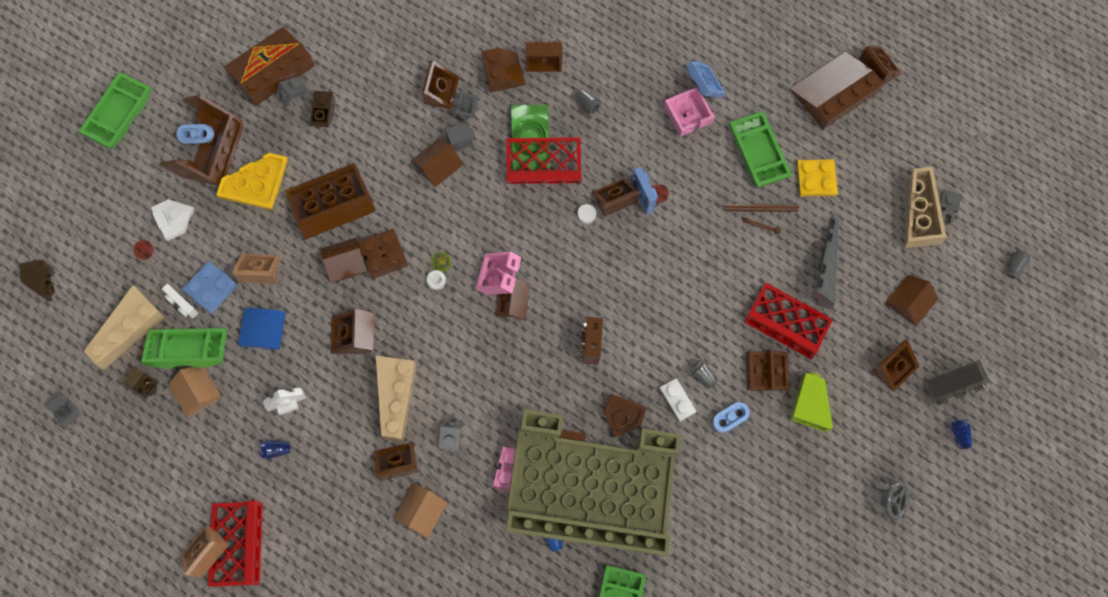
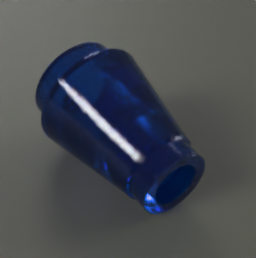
M967 419L952 422L951 430L961 449L973 447L971 424L968 423Z
M265 440V442L260 443L261 457L267 458V460L290 454L289 442Z

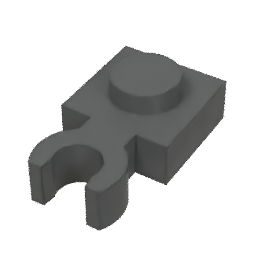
M943 190L940 199V207L944 210L942 217L944 219L945 215L948 216L949 224H951L955 219L954 213L959 211L962 194Z

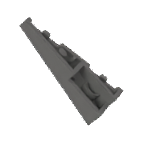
M833 216L818 266L820 272L813 298L817 299L816 305L828 309L835 305L839 219Z

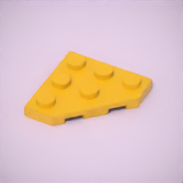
M268 153L262 156V159L239 168V171L230 176L228 174L221 179L216 196L221 199L273 211L288 158Z

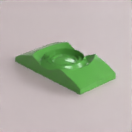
M119 72L78 132L112 149L123 139L133 119L146 105L152 91L151 87Z
M511 105L512 138H549L548 105ZM512 143V152L516 155L523 147L518 143ZM531 143L527 147L534 155L541 149L537 143ZM543 149L537 158L545 163L550 158V155ZM524 150L518 158L526 164L532 156ZM515 159L513 161V171H519L523 165ZM534 159L528 167L532 171H537L541 165Z
M764 111L729 123L734 142L744 159L748 174L757 188L792 176Z
M227 328L148 330L141 361L142 365L163 369L177 366H192L202 369L223 363L228 330Z
M606 565L599 597H642L646 575Z

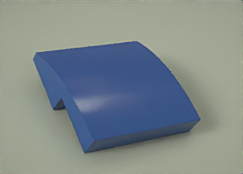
M245 308L238 346L280 350L286 312L271 309Z

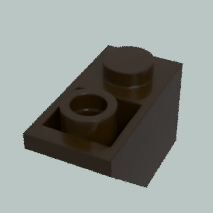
M314 91L310 126H330L334 117L336 102L333 92Z
M44 260L20 263V282L48 302L52 301V295L55 294L54 286L51 283V277L53 276L52 266Z
M133 367L122 384L147 399L156 392L158 382L146 373Z

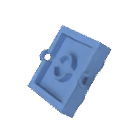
M699 60L697 62L691 61L686 65L689 70L688 74L697 83V89L700 94L721 98L726 94L708 64H703Z
M638 167L630 175L632 178L631 184L639 190V201L647 215L653 212L658 195L656 190L651 188L649 184L650 179L647 172H643L642 168Z
M208 261L182 290L194 299V303L198 306L201 305L212 314L238 285L228 277L227 273L219 270Z

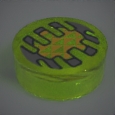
M437 253L432 259V265L435 270L446 272L451 267V258L446 253Z

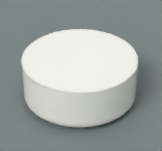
M589 204L582 205L578 209L577 214L579 221L584 224L592 223L596 218L595 208Z
M434 270L427 275V284L431 289L439 290L444 287L446 278L441 271Z

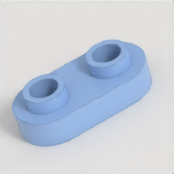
M206 124L182 125L177 130V138L184 144L209 143L214 137L212 127Z
M741 402L731 405L714 417L712 422L713 428L719 433L730 431L749 417V408ZM740 410L742 416H736L735 411ZM720 420L725 421L726 425L724 427L719 425Z

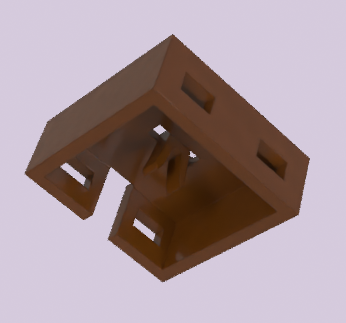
M526 42V72H562V42Z
M394 228L358 241L364 259H368L365 262L372 279L408 266Z
M587 317V322L582 325L581 339H584L585 342H581L580 358H583V364H599L603 318ZM591 345L596 346V349H591Z

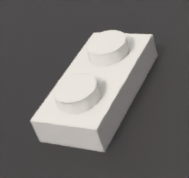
M168 283L162 288L166 293L164 297L172 305L176 302L180 306L178 310L185 317L189 315L195 318L199 314Z
M677 378L659 388L679 422L697 412Z

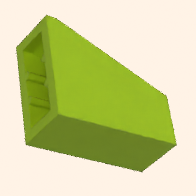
M805 373L800 382L790 420L829 432L832 430L833 425L825 379L820 378V375L817 373Z

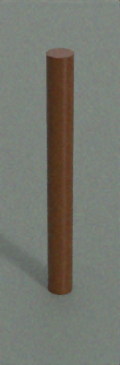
M724 204V211L798 212L799 205Z

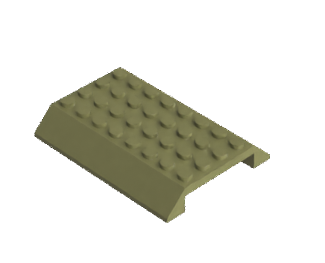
M523 409L517 434L506 510V532L668 556L671 535H667L673 470L675 456L679 455L681 435L642 428L635 450L558 438L561 436L564 415Z

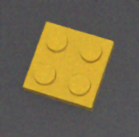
M834 159L798 160L796 162L800 197L837 196Z

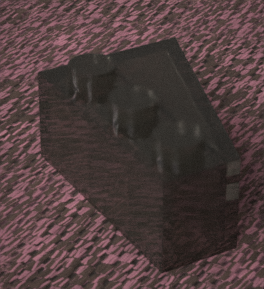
M978 360L925 380L922 384L931 404L941 406L948 403L950 398L960 399L967 396V393L975 390V392L986 389L990 381L981 361Z

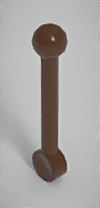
M744 218L743 223L774 231L775 234L781 233L779 227L773 228L752 221L749 218Z

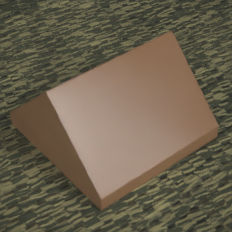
M241 254L232 271L233 276L238 282L277 284L280 255Z
M190 367L182 369L168 384L187 418L222 397L206 368Z
M412 484L393 520L429 538L448 502L431 491Z
M207 524L180 556L184 573L187 576L203 577L229 545Z

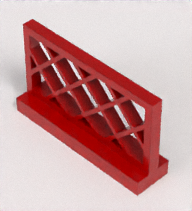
M581 137L506 138L507 184L581 183ZM555 142L560 148L552 154L546 148L549 143ZM569 142H577V149L572 154L564 148ZM510 143H518L523 148L515 155L510 150ZM531 143H537L541 147L535 155L527 148ZM543 149L551 156L545 163L537 158ZM524 150L532 156L526 164L518 158ZM561 150L569 155L563 164L555 157ZM572 158L577 163V170H569L565 164ZM515 159L523 165L519 171H510V164ZM534 159L541 165L537 171H532L528 167ZM552 159L560 165L556 171H551L546 166Z
M765 283L744 323L812 360L817 354L833 319L772 285ZM766 289L774 293L775 299H766L764 294ZM781 301H789L792 308L784 310ZM777 302L780 311L771 312L768 304ZM764 305L767 313L760 314L755 311L756 307ZM803 309L807 311L809 317L800 319L798 310ZM794 312L796 320L788 322L785 313ZM781 314L784 323L778 324L774 321L773 316ZM821 319L827 323L825 327L817 328L815 320ZM810 321L813 330L805 331L802 323ZM798 324L801 332H793L790 325ZM815 333L818 340L816 344L809 341L808 334Z
M248 501L212 504L211 528L217 532L222 527L228 533L224 540L227 542L232 537L237 542V545L231 551L226 548L224 551L227 555L221 562L216 560L210 567L208 587L260 585L262 502ZM240 507H246V515L240 520L235 515V512ZM218 508H225L229 512L222 521L217 517ZM233 517L238 524L230 531L225 523ZM242 526L245 529V536L239 540L234 533ZM241 547L245 553L244 557L238 561L233 554ZM229 558L237 564L230 572L223 567ZM239 567L244 572L243 581H236L232 576ZM221 569L226 574L225 578L221 582H214L215 573Z

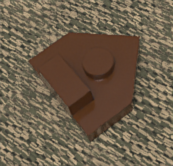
M610 394L604 414L614 437L640 427L647 407Z

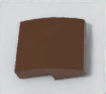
M746 352L747 390L789 391L788 352Z

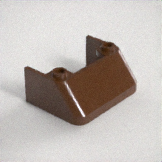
M201 94L183 98L182 101L197 110L195 116L196 123L211 126L214 131V137L209 143H200L194 162L177 159L160 162V166L185 179L211 185H220L221 179L228 174L243 130V122L238 116Z

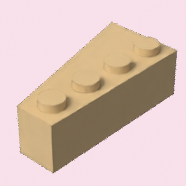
M933 167L914 169L909 179L904 248L942 244L946 239V232Z
M133 285L84 352L98 367L105 370L143 337L148 330H151L165 317Z
M376 356L381 436L384 440L404 442L417 365L412 360Z

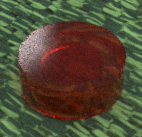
M661 184L652 187L658 195L656 203L665 202L669 196L667 187Z
M141 240L134 245L133 252L137 258L146 260L153 255L154 247L149 241Z

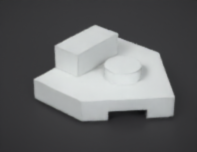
M169 199L151 207L159 229L167 241L185 233L190 217L195 210L192 206Z
M301 388L292 389L293 392L277 390L274 393V397L272 399L270 397L266 398L263 404L267 411L277 409L278 414L283 415L299 409L297 401L306 399L305 392Z

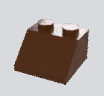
M503 48L482 51V62L490 93L525 85L517 52Z
M353 309L332 316L330 354H363L373 351L374 313Z

